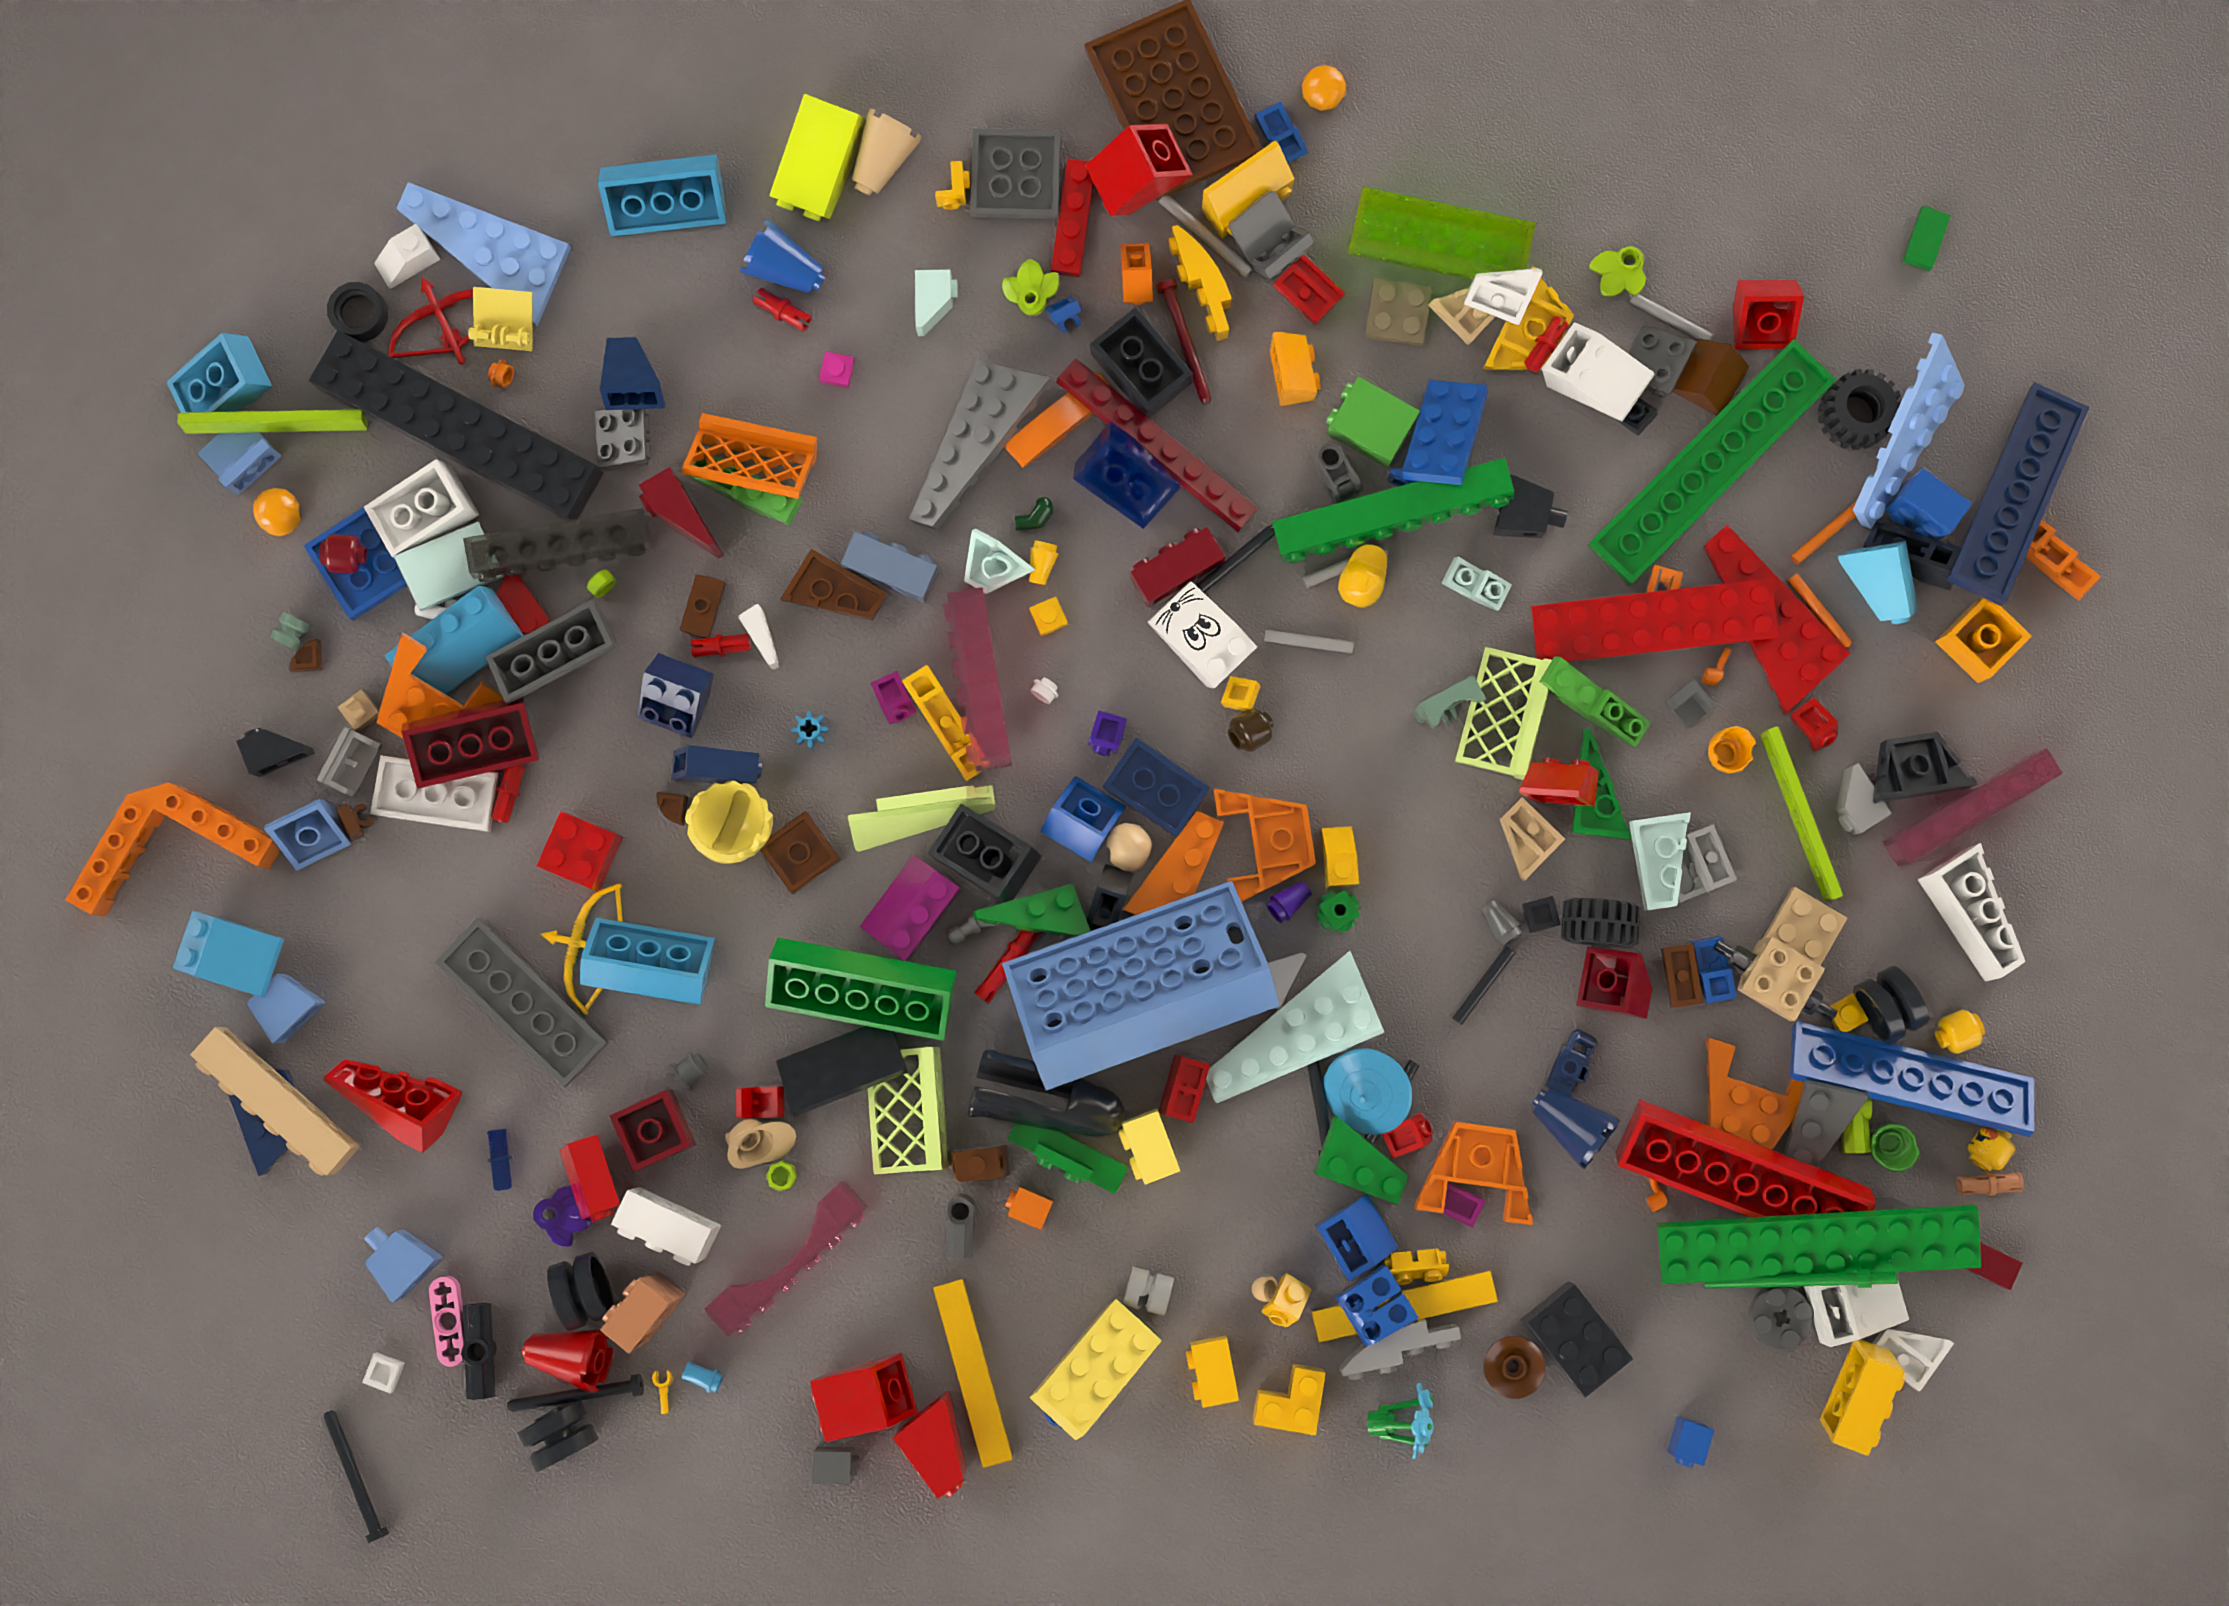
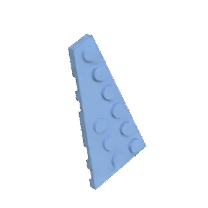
M408 182L398 203L397 210L413 224H417L425 234L459 260L461 264L490 288L532 292L533 323L538 326L571 250L570 245Z

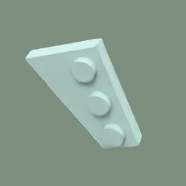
M1691 812L1629 822L1644 911L1675 907L1678 904L1682 877L1681 865L1683 851L1686 849L1687 839L1685 837Z

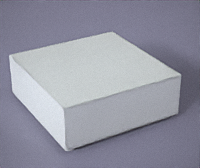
M378 1352L373 1353L362 1383L391 1394L395 1390L405 1363Z

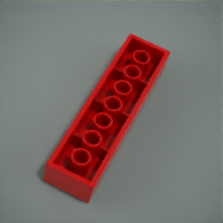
M1639 1099L1616 1149L1617 1165L1619 1167L1749 1217L1873 1211L1877 1204L1871 1188L1641 1099Z

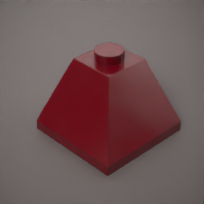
M1587 946L1576 1005L1618 1015L1647 1019L1652 986L1642 954Z

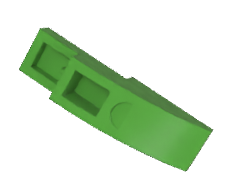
M711 456L715 462L723 460L717 456ZM703 459L693 463L692 466L704 467L709 464ZM734 465L722 469L723 472L730 474L738 471ZM685 475L767 518L771 517L789 526L803 501L801 497L796 499ZM751 475L753 479L761 480V478Z
M1554 656L1539 681L1555 693L1554 697L1564 705L1632 747H1637L1651 723L1611 691L1600 688L1561 657Z

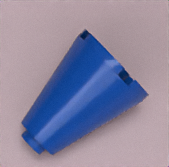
M766 219L763 224L768 226V228L763 232L759 230L744 258L749 264L747 268L741 266L740 272L806 293H810L812 289L818 291L825 278V275L821 273L823 267L778 226Z

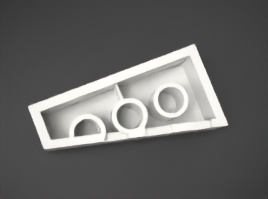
M1981 843L1963 849L1920 877L1918 881L1986 982L2004 977L2025 963V959L2013 927L2006 920L2003 909H2005L2002 898L1997 896L1992 880H1994L1991 869L1986 867L1982 856L1984 851Z

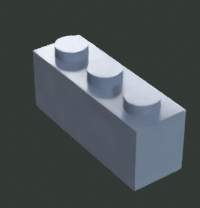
M864 531L862 535L854 532L841 562L843 568L857 576L926 603L939 573L937 565L934 564L935 560L923 554H918L917 557L907 553V548L897 543L891 542L889 546L879 542L881 538L873 533Z

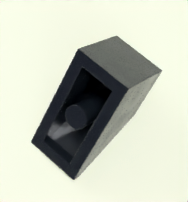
M262 728L249 730L244 734V738L236 741L249 774L258 777L315 754L312 747Z
M1105 864L1087 917L1090 931L1118 922L1134 873Z

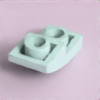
M1454 557L1442 581V584L1495 611L1500 610L1512 584L1488 570L1482 571L1460 557Z

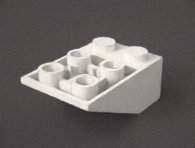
M1575 322L1542 368L1548 388L1620 421L1624 420L1654 376L1653 371L1603 335Z
M1899 1282L1898 1284L1872 1285V1288H1858V1285L1804 1286L1808 1303L1813 1309L1812 1317L1819 1342L1829 1347L1860 1340L1909 1320Z

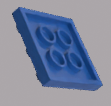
M364 507L303 545L345 613L353 621L407 587V583L395 559L391 557ZM332 534L355 535L359 538L361 546H366L367 548L366 564H361L358 572L354 574L331 573L325 565L320 563L321 542L326 541L327 537Z

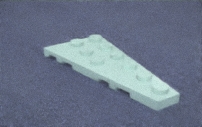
M1350 951L1347 952L1209 1068L1206 1080L1216 1103L1384 1033L1352 953Z

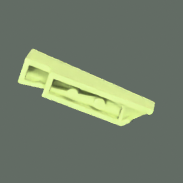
M963 786L876 799L878 812L848 815L855 850L860 852L947 825L960 804L965 805L979 815L993 811L996 807L993 786L974 788V786Z

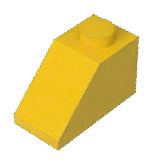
M1352 826L1322 828L1326 888L1357 886L1359 884L1358 863Z

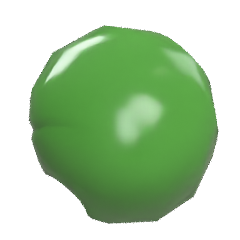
M1886 1123L1876 1128L1870 1139L1873 1159L1888 1171L1903 1172L1913 1167L1919 1157L1920 1151L1915 1135L1901 1124Z

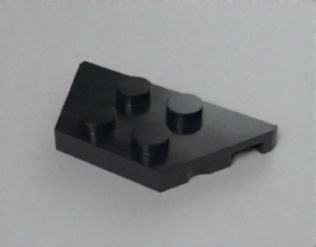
M1937 731L1887 739L1880 743L1873 802L1876 804L1971 788L1977 785V781L1973 776L1969 778L1958 766L1961 760L1947 747L1945 740Z

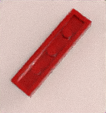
M1067 158L1051 272H1057L1058 275L1080 278L1094 185L1086 167L1089 161Z

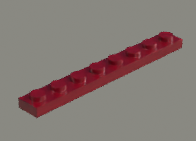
M1077 358L1057 378L1056 383L1235 531L1239 532L1257 511L1258 507Z

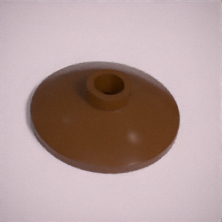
M1507 1336L1497 1340L1488 1349L1484 1358L1483 1370L1489 1386L1496 1393L1506 1398L1520 1399L1531 1395L1541 1385L1545 1376V1361L1539 1348L1530 1340L1520 1336ZM1512 1360H1515L1518 1364L1515 1371H1509L1507 1368V1364Z

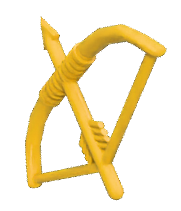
M620 883L594 893L583 904L576 921H574L575 925H573V933L571 932L572 936L559 935L557 930L541 934L552 945L555 942L568 944V952L566 951L567 955H565L566 959H564V983L568 996L585 1015L589 1013V1008L603 988H597L584 1006L575 994L572 982L573 965L576 964L578 948H585L587 942L581 939L583 937L582 933H584L583 929H585L584 926H586L585 920L591 907L603 895L615 890L617 917L619 922H623L620 896L622 885Z

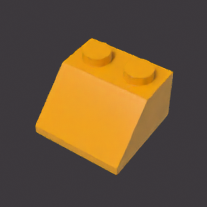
M1274 332L1269 352L1280 406L1315 400L1317 390H1321L1318 372L1313 373L1311 362H1315L1313 345L1307 344L1306 335Z

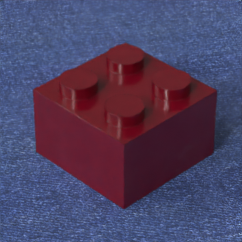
M673 1089L664 1090L609 1115L633 1172L641 1171L696 1146Z

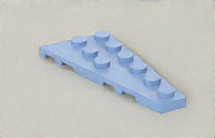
M1932 332L1928 341L1929 344H1932L1927 359H1920L1916 368L1919 371L1917 381L1914 386L1907 388L1888 430L1892 437L1886 449L1880 448L1876 457L1879 459L1877 470L1874 475L1867 477L1856 501L1853 512L1861 526L1871 529L1876 520L1882 517L1886 505L1892 496L1899 491L1901 482L1907 473L1915 467L1918 456L1924 447L1930 444L1934 432L1940 423L1945 421L1949 409L1963 393L1964 382L1943 335Z

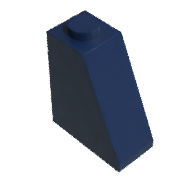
M607 338L600 392L605 410L665 408L661 384L637 338Z
M687 745L673 751L671 780L716 782L721 784L728 781H736L739 784L747 783L751 785L757 783V779L761 777L762 762L759 761V753Z

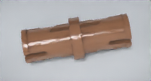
M1984 1172L1983 1175L1956 1177V1190L1960 1196L1971 1194L1995 1196L1996 1193L2022 1192L2024 1187L2023 1178L2019 1172L2008 1174Z

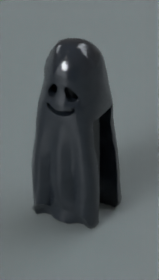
M991 1049L985 1050L982 1054L977 1078L1068 1099L1066 1110L1052 1108L1024 1098L974 1086L967 1112L969 1117H989L1026 1126L1092 1137H1106L1113 1134L1122 1125L1125 1117L1123 1102L1114 1092L1104 1087L1095 1086L1083 1078L1045 1090L1034 1061L998 1053Z

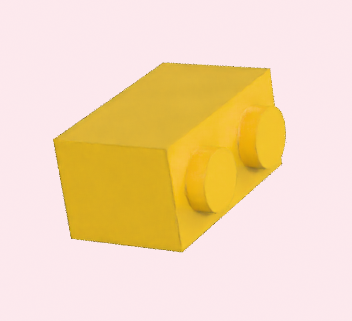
M1226 1335L1190 1342L1191 1350L1186 1351L1189 1370L1195 1369L1197 1381L1192 1382L1195 1401L1201 1400L1203 1408L1239 1401Z

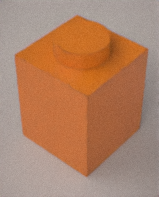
M1020 1186L1018 1191L1011 1190L1005 1207L1010 1209L1007 1216L1041 1230L1054 1200Z

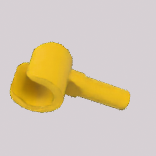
M667 1370V1381L661 1384L658 1379L659 1372L655 1371L652 1380L659 1387L661 1414L669 1413L668 1386L672 1384L674 1377L671 1371Z

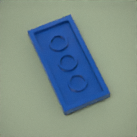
M1429 380L1402 470L1404 480L1455 485L1463 484L1488 395L1487 385Z

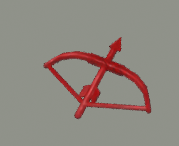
M421 276V292L426 293L430 303L425 305V307L418 308L419 310L416 309L398 324L392 332L387 356L402 358L454 352L458 363L463 365L465 364V358L460 349L470 340L469 336L467 335L462 340L457 329H450L442 311L447 309L446 307L449 308L450 305L457 304L458 301L472 298L473 289L450 293V295L436 300L432 291L434 285ZM433 313L436 315L444 331L440 336L444 348L394 353L396 341L407 327L417 320L421 321L429 317V315L432 316Z

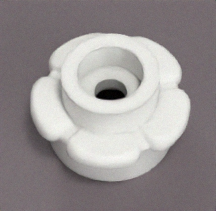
M1044 677L1041 681L1038 679L1033 681L1035 684L1030 691L1039 700L1050 704L1053 699L1058 698V693L1056 692L1058 687L1052 681Z

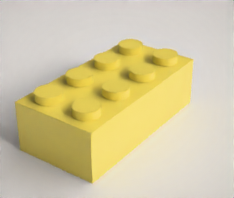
M1157 1109L1122 1122L1123 1128L1119 1129L1118 1133L1124 1149H1132L1134 1157L1129 1159L1136 1180L1142 1178L1146 1185L1180 1171Z
M1115 1299L1105 1307L1029 1398L1070 1436L1077 1440L1086 1434L1162 1340Z

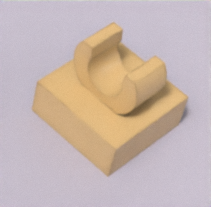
M362 689L337 707L357 732L377 719L379 713L377 706Z

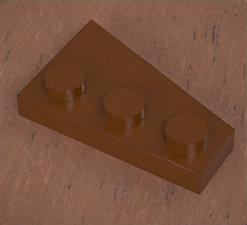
M811 549L780 599L784 602L874 620L888 594Z

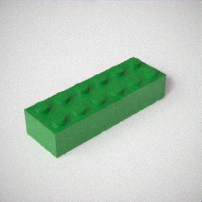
M778 937L769 957L765 1007L944 1041L951 1018L957 971Z

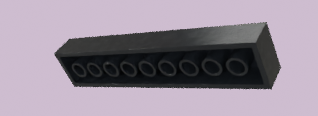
M337 330L308 380L321 392L354 409L362 410L363 414L573 524H576L604 474L596 464Z

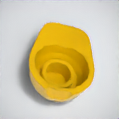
M1366 544L1360 546L1352 554L1341 573L1338 583L1339 593L1345 602L1361 608H1366L1377 602L1384 589L1387 570V555L1383 549L1376 545Z

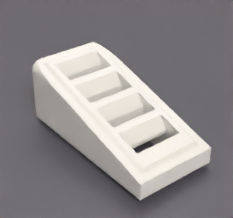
M757 604L740 614L739 619L771 669L775 670L779 668L778 658L764 611Z

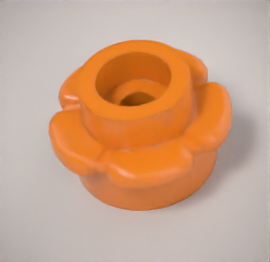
M504 359L499 360L498 363H493L488 370V378L493 387L507 388L513 380L514 367L506 364L507 362Z

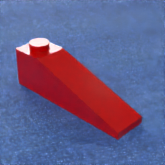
M344 1059L324 1076V1081L397 1140L422 1153L443 1135L462 1096V1091L436 1078L427 1077L426 1080L411 1078L408 1072L399 1071L397 1075L383 1072L379 1066Z

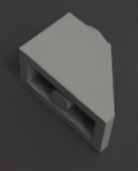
M1859 763L1844 769L1836 808L1840 816L1838 817L1839 823L1845 831L1851 832L1852 835L1864 832L1892 814L1885 802L1874 804V786Z
M1298 953L1268 963L1280 1005L1274 1009H1280L1307 955Z

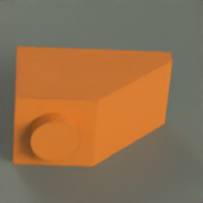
M1149 243L1120 244L1123 303L1141 305L1145 302H1153L1152 265Z

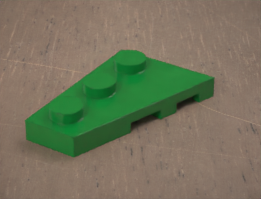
M1337 1116L1333 1117L1313 1173L1398 1205L1408 1175Z

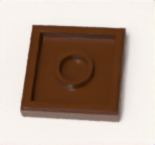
M807 811L771 835L767 843L760 849L792 895L842 860Z

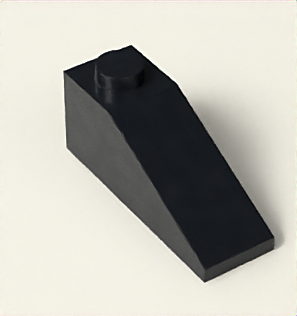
M1879 522L1874 524L1863 545L1864 548L1906 541L1912 577L1921 582L1951 590L1954 584L1946 581L1961 547Z

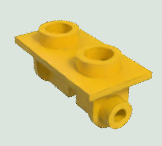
M1439 1248L1417 1250L1418 1262L1412 1261L1411 1251L1390 1253L1389 1256L1384 1258V1265L1390 1269L1398 1285L1409 1284L1415 1279H1424L1426 1282L1439 1281L1447 1276L1449 1264H1442L1447 1262L1445 1251H1439Z

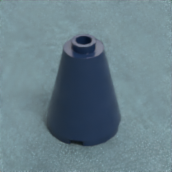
M1552 1088L1548 1092L1542 1089L1532 1102L1536 1107L1533 1113L1582 1169H1585L1591 1163L1593 1155L1602 1149L1621 1121L1613 1115Z

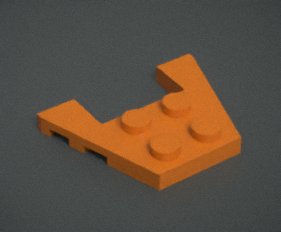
M402 633L377 716V723L403 738L401 733L403 723L502 701L504 698L501 692L481 681L465 704L462 705L411 674L426 653L427 647Z
M1221 789L1213 790L1217 817L1245 813L1249 815L1257 874L1226 879L1227 882H1233L1241 902L1316 865L1307 805L1271 798H1261L1243 793H1233Z
M1707 1038L1708 1126L1772 1150L1794 1119L1804 1082L1790 1079L1786 1094L1782 1095L1730 1078L1727 1075L1736 1046L1713 1038Z
M1453 1121L1414 1204V1209L1444 1213L1447 1182H1458L1506 1189L1503 1221L1533 1225V1218L1529 1211L1527 1200L1529 1199L1527 1187H1525L1523 1180V1166L1516 1130Z

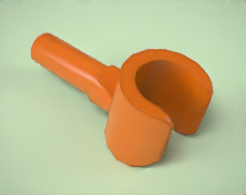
M1724 648L1715 668L1708 666L1705 668L1702 683L1711 686L1718 684L1723 678L1724 665L1732 651L1731 649Z
M1649 1178L1654 1194L1646 1197V1202L1651 1211L1656 1212L1666 1206L1667 1198L1660 1190L1658 1182Z

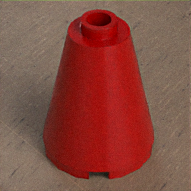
M600 1329L535 1333L525 1340L522 1347V1356L525 1358L526 1364L586 1392H597L599 1390L595 1387L597 1383H604L611 1366L613 1348L608 1347L607 1339L610 1338Z

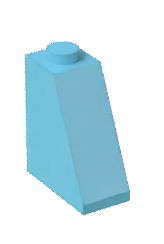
M1906 541L1847 550L1838 556L1840 564L1880 621L1891 620V624L1905 623L1910 621L1909 617L1919 611Z

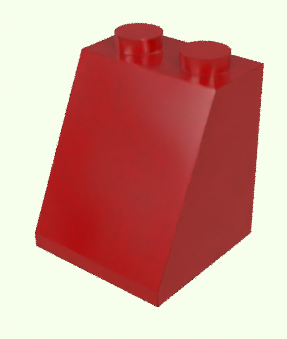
M1168 124L1129 125L1086 164L1091 180L1096 186L1103 200L1104 207L1110 216L1130 215L1193 175Z
M902 1353L831 1372L810 1381L811 1395L816 1404L819 1426L824 1434L825 1442L887 1429L918 1413Z
M945 1391L899 1427L892 1438L937 1499L944 1494L947 1498L955 1494L963 1486L962 1483L965 1481L963 1478L967 1470L951 1396L948 1391Z

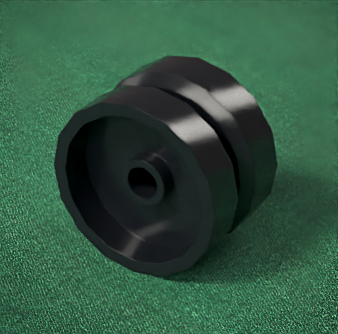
M1890 966L1877 973L1876 981L1866 979L1853 988V994L1868 1018L1866 1023L1878 1038L1886 1044H1893L1905 1037L1906 1029L1916 1031L1929 1023V1012L1920 992L1911 979L1896 966Z
M588 1252L575 1257L573 1266L567 1261L549 1266L547 1281L552 1303L558 1318L568 1331L586 1326L588 1317L593 1321L602 1320L607 1311L614 1305L605 1270L594 1252Z
M581 1400L564 1408L560 1406L535 1419V1423L517 1432L524 1447H532L542 1441L545 1443V1446L534 1451L529 1457L535 1472H539L569 1457L599 1439L593 1425L586 1424L575 1430L571 1428L572 1425L583 1420L587 1415Z

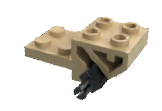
M1797 887L1791 888L1762 939L1758 940L1752 952L1741 945L1734 949L1720 939L1713 946V951L1728 959L1726 964L1728 967L1742 974L1737 990L1788 1021H1796L1801 1011L1808 1015L1817 1012L1829 1021H1832L1837 1015L1838 1010L1823 1003V995L1814 990V987L1825 970L1821 964L1848 918Z

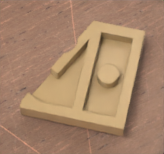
M1463 289L1454 294L1431 301L1428 306L1467 345L1496 317L1464 304L1469 289Z
M1523 797L1500 818L1519 876L1523 881L1565 840Z

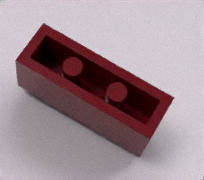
M1208 527L1201 531L1199 528L1189 531L1183 536L1184 541L1177 545H1174L1173 542L1169 543L1158 551L1159 555L1149 561L1148 557L1132 566L1134 570L1130 572V578L1148 608L1183 588L1190 581L1193 582L1217 568L1225 561L1226 557Z

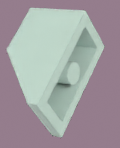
M915 270V320L918 336H925L953 308V297H958L957 279L952 280L950 270Z

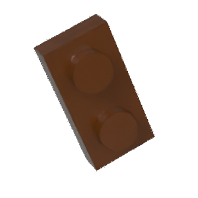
M1694 944L1661 948L1670 1008L1703 1004Z

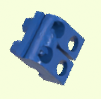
M1384 1264L1335 1296L1365 1346L1379 1342L1419 1318L1404 1293L1400 1292L1401 1288L1388 1267Z

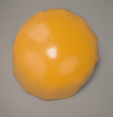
M1328 65L1314 67L1307 73L1302 82L1304 100L1311 108L1319 111L1336 108L1346 96L1344 76L1336 68Z
M276 487L262 491L254 500L253 514L255 520L270 535L283 536L291 533L301 521L299 502L287 489Z
M1739 726L1721 729L1712 736L1708 745V758L1712 766L1718 771L1727 774L1742 771L1753 760L1752 748L1756 744L1755 739L1747 729Z

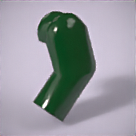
M1040 497L1037 499L1036 505L1029 515L1015 516L1016 531L1042 528L1053 514L1051 500L1047 497Z

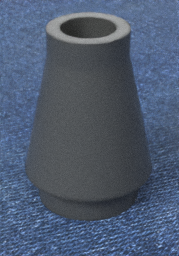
M1497 900L1492 901L1482 909L1496 942L1500 941L1503 946H1506L1523 934L1520 928L1521 924Z

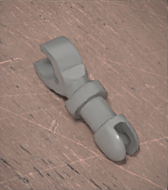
M992 903V904H989V905L986 906V907H990V906L997 905V904H996V903ZM971 916L965 924L961 926L956 925L951 928L947 936L951 943L957 944L964 941L965 937L975 932L978 934L981 932L982 927L995 925L974 920V917Z

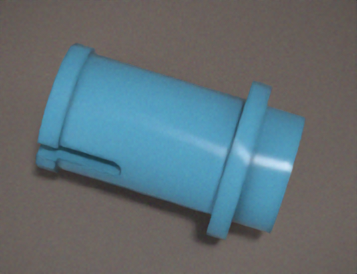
M689 1361L682 1374V1380L706 1388L707 1393L711 1391L717 1393L724 1375L719 1374L717 1369L711 1371Z

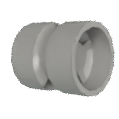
M1132 1266L1122 1305L1138 1310L1145 1306L1147 1312L1164 1316L1174 1277L1159 1273L1153 1277L1150 1276L1148 1270Z

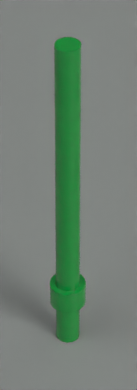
M1857 1269V1272L1778 1274L1747 1280L1705 1282V1288L1858 1285V1288H1872V1285L1898 1284L1897 1271L1871 1272L1870 1269Z

